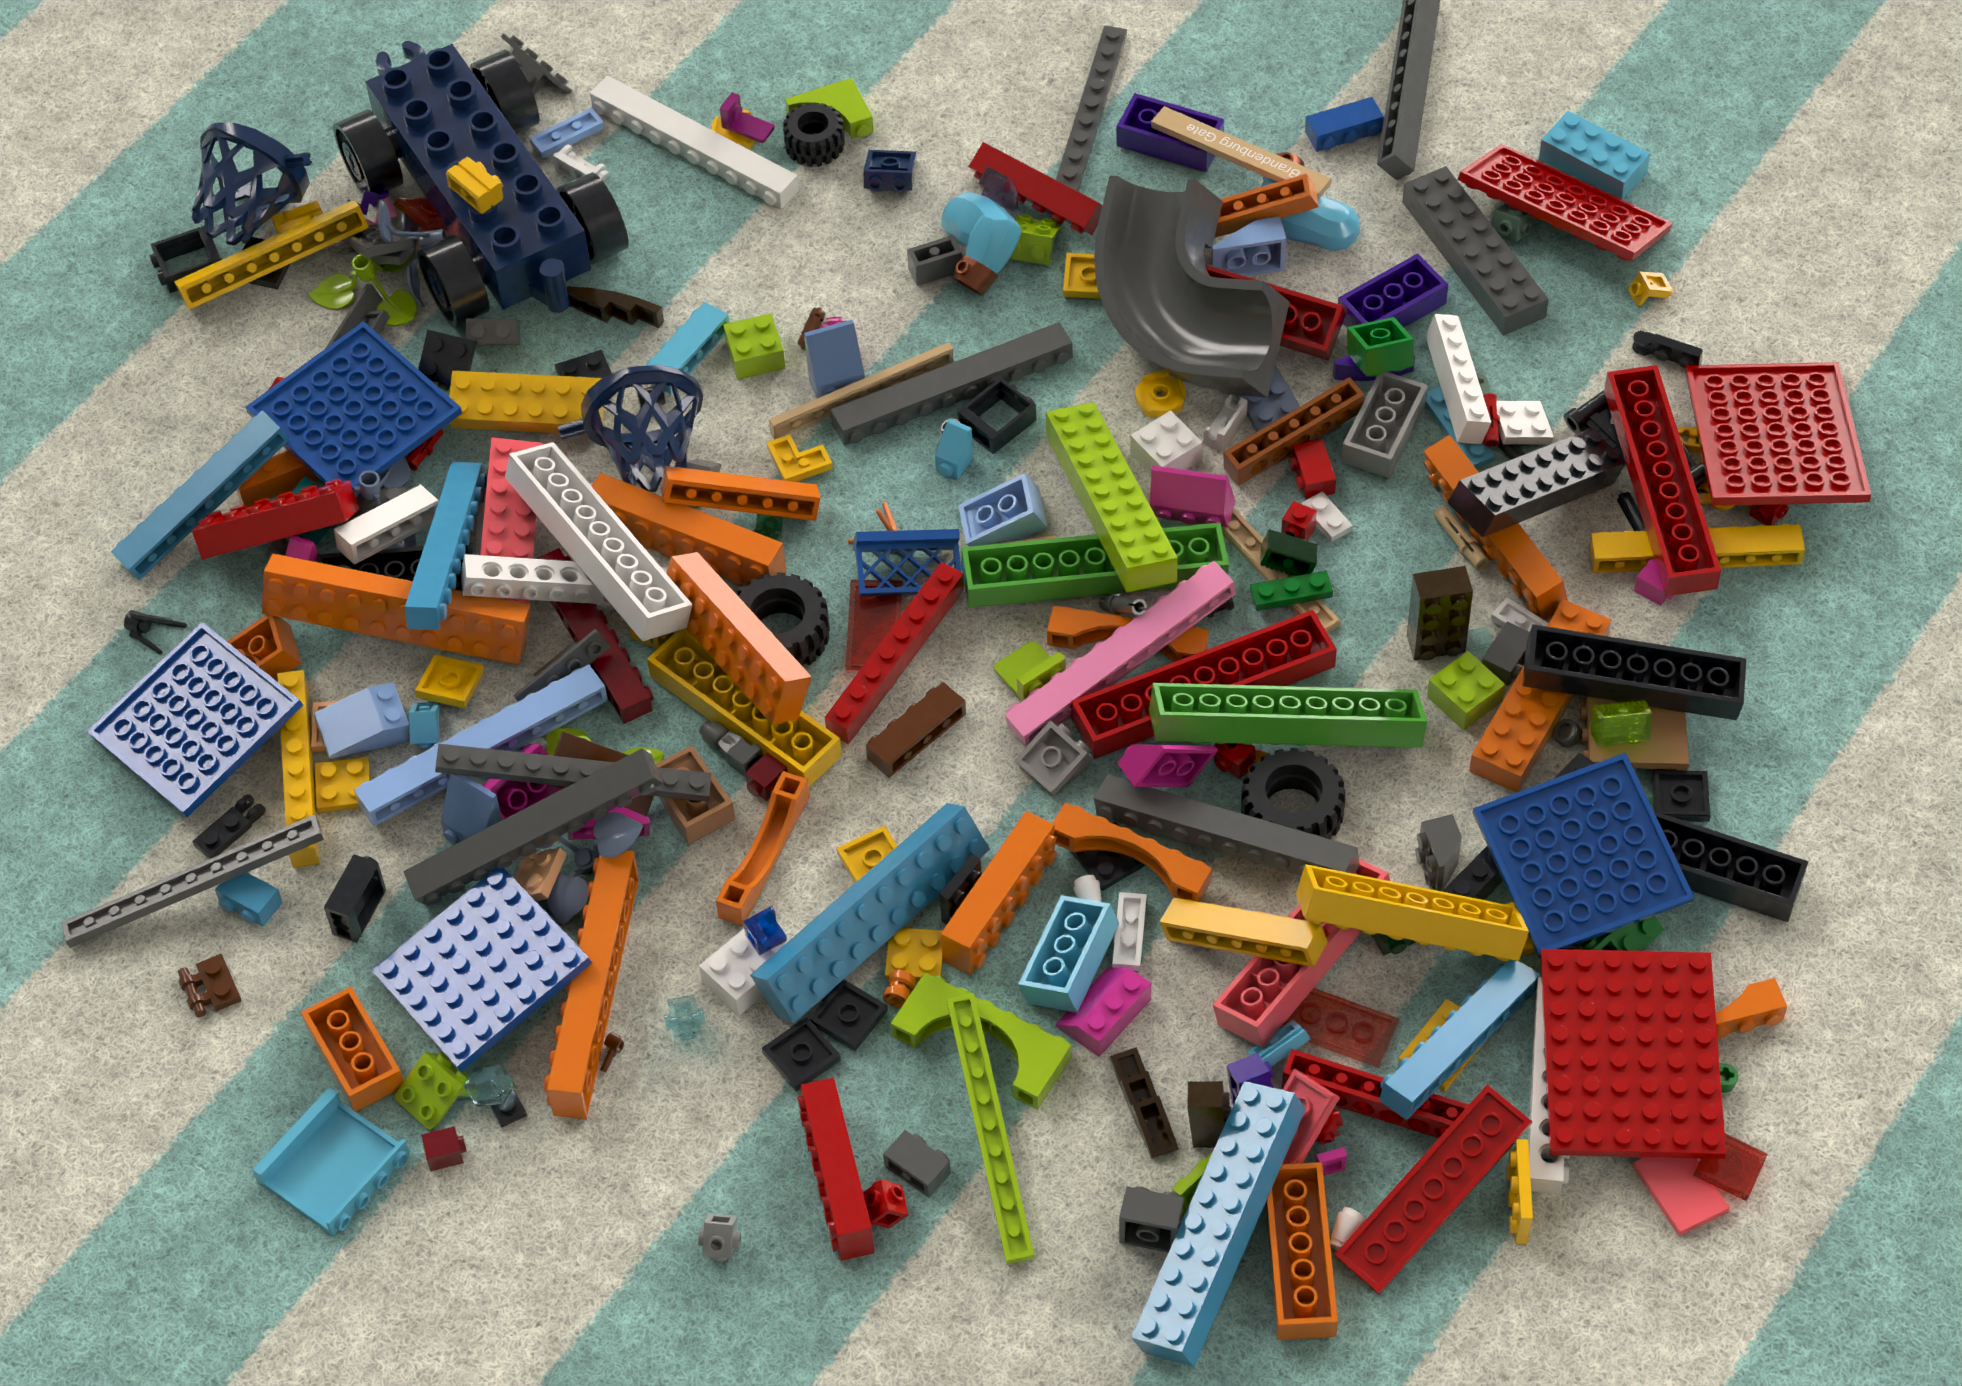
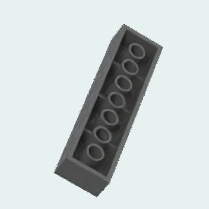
M1447 166L1404 183L1402 203L1503 336L1546 318L1548 297Z

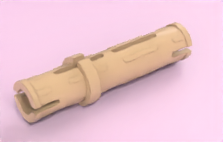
M1447 506L1437 508L1433 516L1459 547L1458 551L1460 554L1466 556L1476 570L1484 569L1490 560L1478 547V541L1474 537L1469 536L1462 525L1451 514Z

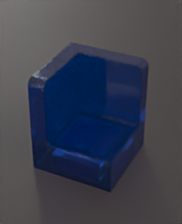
M772 906L743 921L745 936L759 956L787 941L786 934L776 921L775 910Z

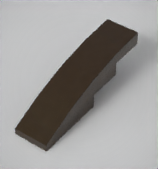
M566 286L570 307L605 323L611 317L632 326L638 319L657 328H660L664 323L662 306L615 291Z
M1137 1047L1111 1055L1109 1059L1151 1159L1178 1150L1179 1147L1160 1096L1156 1094L1150 1075L1144 1068Z

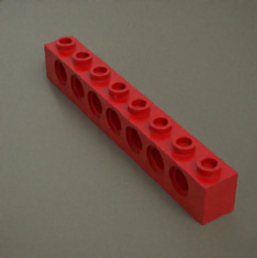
M1291 1049L1282 1074L1281 1089L1285 1086L1293 1070L1296 1069L1340 1097L1335 1106L1435 1138H1439L1469 1105L1433 1093L1406 1120L1379 1101L1382 1092L1380 1084L1384 1079L1383 1077Z

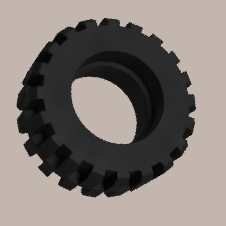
M769 573L762 575V578L759 580L754 578L748 582L749 586L746 587L744 585L737 591L738 597L760 621L769 615L777 613L791 614L802 620L792 630L783 633H772L802 667L806 663L811 665L815 662V655H822L825 645L828 644L830 638L828 607L819 588L813 587L812 582L805 578L802 581L800 576L794 574L785 576V573H777L775 576H770Z
M1290 748V751H1284V749L1276 750L1274 755L1267 753L1261 757L1260 762L1256 761L1250 766V771L1245 774L1243 779L1241 814L1330 840L1332 835L1335 836L1338 833L1344 818L1346 790L1344 789L1342 776L1338 775V769L1333 764L1328 765V759L1321 755L1316 757L1314 752L1309 750L1301 752L1298 751L1299 748ZM1298 789L1310 794L1318 803L1307 811L1290 813L1276 808L1268 799L1281 790Z

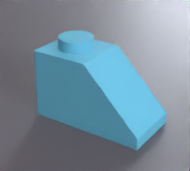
M949 418L935 454L936 471L942 476L958 480L973 459L972 428Z
M413 703L408 712L410 743L417 744L419 748L432 747L434 743H438L440 738V703Z

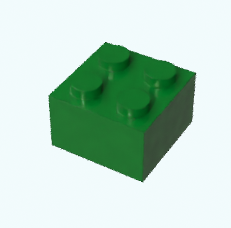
M1395 317L1347 327V353L1366 376H1379L1381 373L1402 371L1405 368L1414 366V339Z

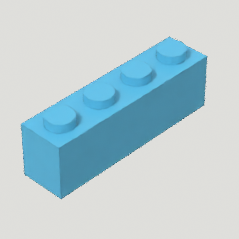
M704 302L698 309L692 312L684 325L678 327L674 336L662 345L660 351L647 361L646 366L663 365L681 369L690 375L725 336L723 324L730 323L729 314ZM664 386L663 391L669 394L673 393L671 386Z

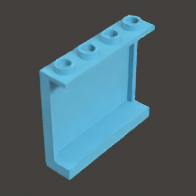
M329 1087L252 1170L259 1184L327 1233L334 1236L339 1230L342 1231L349 1225L351 1217L358 1209L361 1210L366 1207L370 1196L377 1188L381 1189L386 1185L389 1175L396 1168H400L406 1163L410 1153L407 1143L403 1138L400 1142L393 1139L343 1104L338 1093Z

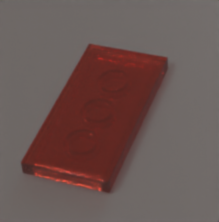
M851 580L846 670L859 671L902 615L903 595L859 596L858 580ZM864 580L865 588H877L881 583L878 580ZM888 580L895 588L903 587V580Z
M1313 988L1280 1028L1294 1020L1311 1038L1307 1042L1380 1068L1399 1024V1018Z

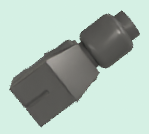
M708 720L700 727L699 732L704 742L712 748L720 750L728 764L745 777V773L763 757L759 746L755 743L752 745L748 744L742 736L730 732L719 722Z

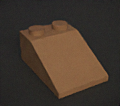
M692 745L656 764L657 767L711 773ZM712 773L708 802L659 797L675 827L688 845L735 820L733 802Z

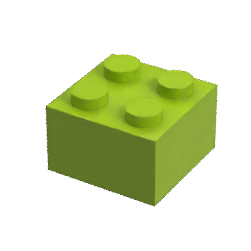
M772 313L723 324L725 343L737 380L785 369L784 350Z
M1467 651L1429 679L1427 697L1460 728L1465 730L1503 702L1505 684Z

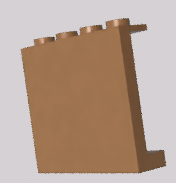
M1579 695V699H1584V705H1580V721H1585V727L1581 728V743H1586V750H1583L1582 754L1594 763L1626 752L1633 768L1688 770L1689 760L1685 712Z

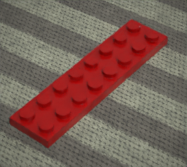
M1487 1084L1334 1254L1335 1258L1380 1295L1516 1143V1139H1519L1532 1125V1120Z

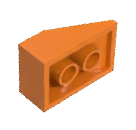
M265 615L227 641L273 679H278L277 673L290 672L302 664L291 626L280 617Z

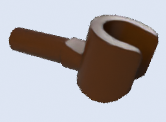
M610 1032L604 1041V1045L610 1049L600 1068L603 1072H607L613 1057L624 1048L621 1036L615 1032Z

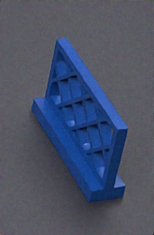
M959 529L856 532L853 539V551H855L859 596L917 595L922 587L914 579L921 572L928 578L932 575L926 569L932 560L938 564L941 562L945 563L937 556L941 550H953V560L947 565L952 566L954 564V569L961 572L958 543L960 540ZM897 551L904 559L896 566L886 558L890 552ZM916 551H923L930 558L921 565L912 555ZM862 552H872L879 559L870 567L862 560ZM907 560L918 569L911 578L900 569ZM881 561L892 569V572L886 578H883L874 570ZM897 573L906 583L903 587L895 588L888 580ZM869 574L881 582L877 588H865L864 579Z

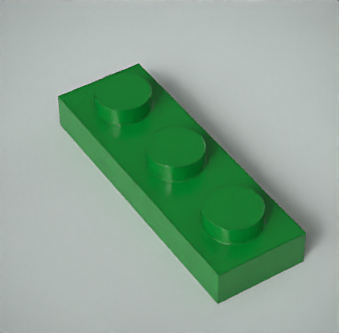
M1327 570L1250 584V592L1256 611L1333 597V589Z

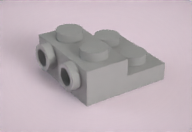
M1050 720L1017 756L1015 761L1055 796L1071 777L1076 779L1093 758L1089 755L1091 749L1080 739L1077 743L1070 738L1073 733L1062 723L1057 727Z

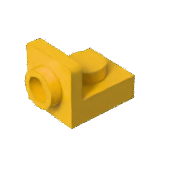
M1640 271L1628 287V291L1636 306H1642L1648 297L1669 298L1673 292L1663 273Z

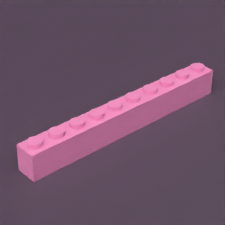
M1215 561L1200 567L1190 579L1181 581L1171 593L1158 598L1154 605L1147 609L1143 615H1136L1133 621L1126 626L1117 628L1111 637L1104 642L1097 643L1084 657L1075 659L1065 671L1056 673L1047 684L1041 688L1034 689L1028 698L1020 704L1017 703L1011 706L1005 714L1008 728L1027 747L1050 720L1058 726L1072 716V700L1114 685L1236 594L1234 581Z

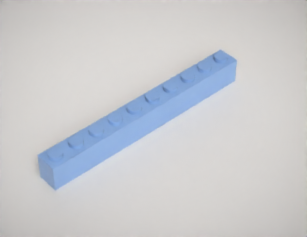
M588 664L583 668L574 670L570 675L558 681L551 682L540 691L527 695L523 700L506 706L495 715L480 720L478 724L459 731L453 737L439 744L514 752L607 702L605 685ZM438 743L433 745L431 749L418 756L409 758L403 764L386 770L382 775L371 781H366L354 789L358 805L373 827L448 787L450 774L435 772Z

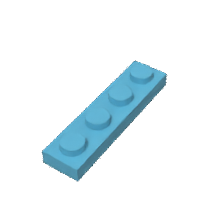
M1441 386L1427 391L1425 407L1446 436L1450 435L1474 467L1477 469L1494 462V454L1488 446L1483 445V441L1482 444L1457 442Z

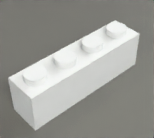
M419 485L335 528L337 549L355 565L431 525L438 505V499L422 485Z

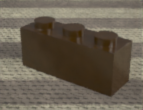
M1188 1081L1187 1109L1193 1147L1215 1148L1231 1112L1229 1092H1224L1223 1081Z

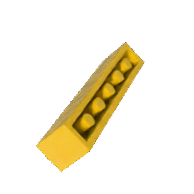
M1173 898L1160 920L1161 927L1168 941L1311 967L1316 965L1328 943L1321 924L1293 919L1288 916L1282 917L1264 912L1219 906L1214 903L1196 902L1191 899Z

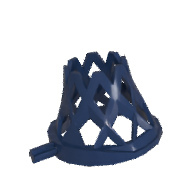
M225 122L211 124L200 136L202 170L198 191L192 207V219L195 224H199L204 220V233L213 239L226 232V244L234 246L239 242L246 244L262 224L276 215L287 204L301 203L310 184L304 166L312 164L310 160L311 154L308 152L293 154L279 141L251 127ZM227 140L237 145L230 150ZM216 141L219 142L222 155L220 162L215 159L212 153ZM243 147L253 150L254 167L238 172L233 157ZM277 167L282 172L278 186L263 188L262 173ZM217 177L220 191L214 195L213 185ZM249 198L248 201L236 207L235 201ZM223 208L225 222L214 227L213 213ZM241 225L242 231L235 235L236 227Z
M663 365L625 368L603 377L587 390L581 403L582 419L560 425L558 429L562 440L586 433L590 440L609 450L623 482L636 486L637 482L642 489L649 492H657L663 479L665 466H669L672 460L676 461L674 467L687 468V449L695 417L701 411L703 392L699 382L681 369ZM656 384L650 394L642 385ZM665 385L672 387L676 406L667 414L656 402ZM633 386L645 400L637 416L622 408L625 388ZM678 389L687 394L682 400L680 399ZM618 392L615 404L609 399H611ZM691 402H693V403H692V408H691V409L686 413V415L684 416V415H683L684 412H685L686 409L689 407V405L691 404ZM601 407H604L614 415L613 429L603 426L599 414ZM653 414L661 429L646 432ZM621 424L631 433H621ZM643 465H646L654 472L650 482L640 473Z

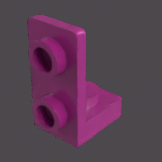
M731 92L719 108L722 128L749 139L764 143L775 129L774 124L742 112L740 95Z

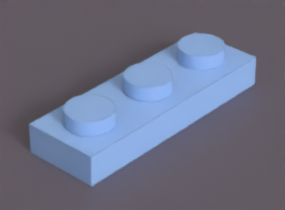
M591 107L530 137V144L539 156L544 159L560 151L564 146L572 145L604 129V122Z

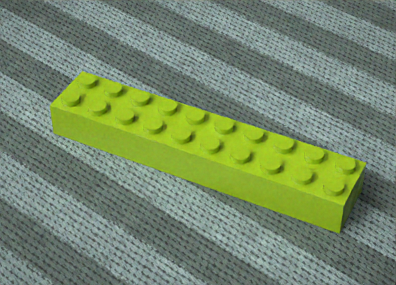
M1095 402L1047 411L1046 437L1126 592L1177 582L1178 557Z

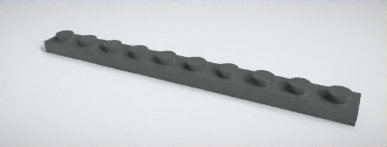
M1104 25L1056 177L1057 181L1078 192L1127 37V29Z
M438 743L435 772L568 787L614 762ZM657 767L663 784L657 786L656 790L648 795L709 801L711 773Z
M314 814L61 922L65 942L71 948L324 840L319 820Z

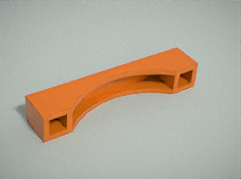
M1053 605L1047 628V645L1075 649L1084 644L1107 640L1117 628L1126 626L1134 618L1124 617L1119 614L1110 615L1098 613L1094 610L1085 611L1068 606L1060 607ZM1191 627L1159 652L1168 657L1172 662L1205 651L1208 649L1209 630Z
M785 771L782 772L772 791L764 819L749 852L738 869L727 878L716 899L718 918L744 926L810 797L808 779Z
M1064 803L1053 821V824H1055V836L1057 837L1056 845L1072 852L1105 850L1133 857L1155 872L1174 898L1191 899L1200 902L1211 884L1212 868L1205 862L1195 861L1184 856L1176 849L1166 848L1151 838L1146 839L1139 836L1131 829L1121 828L1110 823L1104 817H1097L1086 812L1079 806Z
M1775 978L1748 984L1743 993L1734 1002L1716 1012L1718 1039L1724 1038L1732 1032L1740 1031L1745 1033L1753 1030L1756 1026L1764 1024L1773 1026L1784 1020L1787 1004Z

